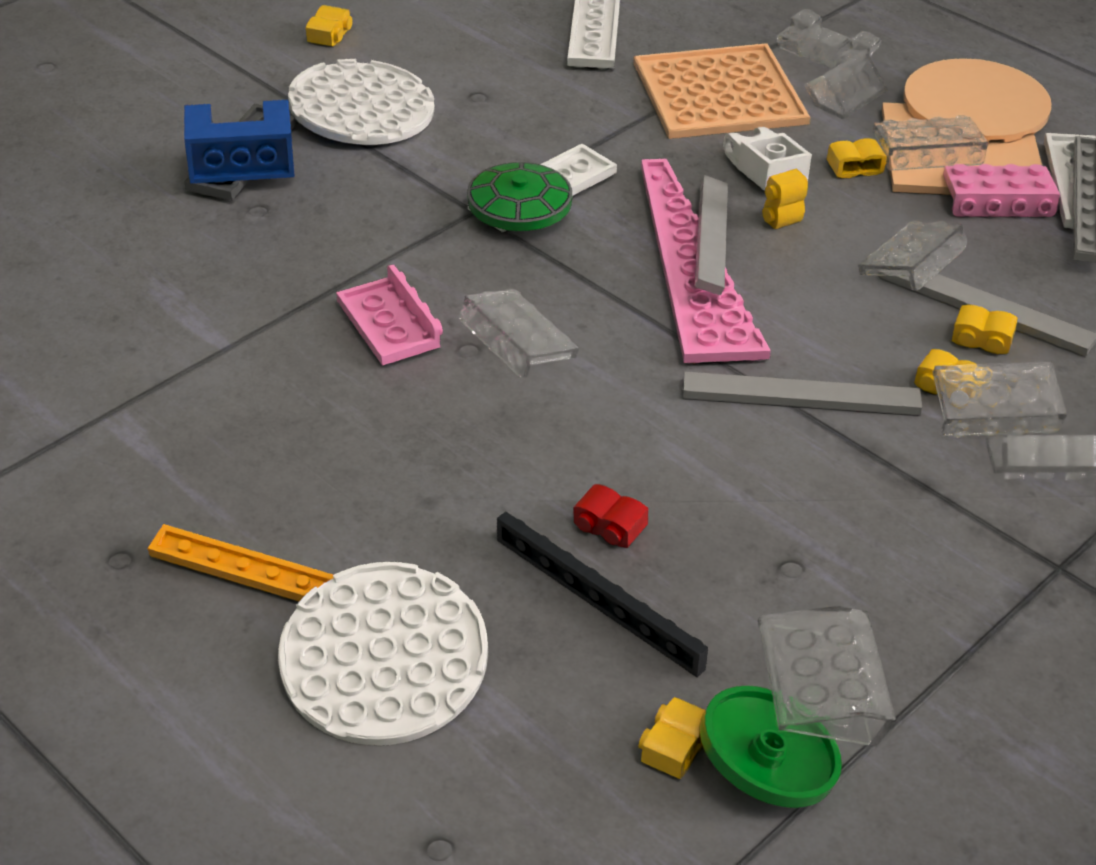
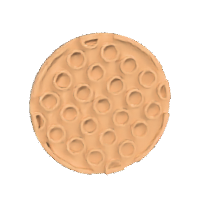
M948 59L927 64L910 75L906 81L903 95L904 102L907 103L908 111L918 121L923 120L929 124V129L951 138L976 143H989V140L1000 139L1005 143L1020 140L1023 138V135L1029 133L1033 135L1047 123L1052 105L1051 98L1046 89L1028 74L1004 64L980 59Z

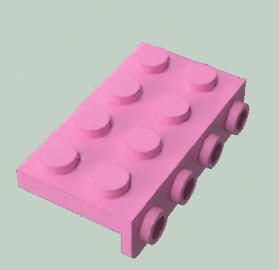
M956 164L954 166H945L943 175L953 198L952 212L954 216L1052 217L1056 214L1060 193L1046 166L1038 164L1031 166H1017L1013 164L1005 166H991L988 164L966 166L964 164Z
M395 265L387 266V278L336 292L337 302L382 366L440 348V335L443 333L439 319L432 316L428 305L425 302L422 303L416 289L410 287L402 271L399 272Z

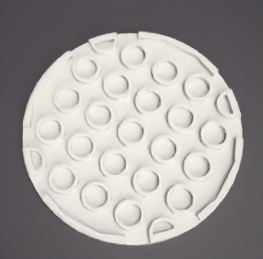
M356 59L337 60L336 64L326 65L323 62L301 72L289 86V109L294 118L304 127L318 135L345 143L378 145L405 140L424 130L431 122L434 114L433 93L429 87H425L422 84L420 78L400 67L371 60L370 64L357 63Z
M376 562L352 567L334 574L333 579L320 587L311 589L298 602L296 610L289 621L285 623L278 648V663L282 683L289 700L296 710L309 723L324 733L340 740L363 745H394L409 742L431 734L448 724L474 698L484 678L488 660L485 623L474 601L469 599L459 589V585L438 572L434 574L419 569L418 565L402 562Z

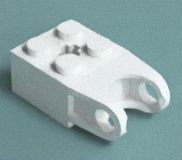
M758 127L753 130V137L742 136L734 132L724 136L723 147L726 156L737 169L756 183L762 190L765 191L770 176L796 168L807 177L808 181L812 154L785 133L776 134L766 127Z

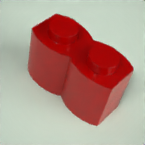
M594 484L573 507L574 524L580 530L594 535H601L609 544L628 548L648 525L647 506L634 498L620 496L613 489L600 484Z

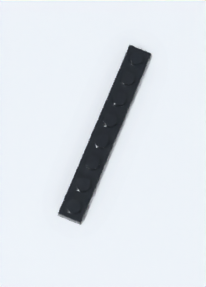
M506 511L497 517L498 542L695 677H699L706 670L708 647L700 639L692 637L677 627L673 621L664 618L652 610L646 603L640 602L625 592L621 586L615 585L604 578L594 568L588 567L576 559L570 552L564 551L552 543L546 536L540 535L531 529L522 520L515 518Z

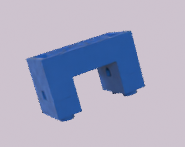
M289 100L263 101L264 121L213 123L211 104L184 105V140L190 184L295 177Z

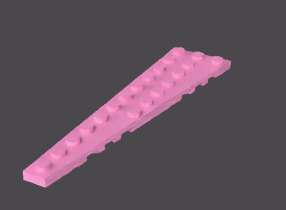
M667 159L641 160V171L683 362L700 363L770 359L771 350L759 328H755L751 313L744 308V300L740 294L736 293L734 282L731 276L728 275L726 267L725 288L721 295L695 287L699 217L691 210L692 204L689 199L684 197L683 188L677 181V177Z

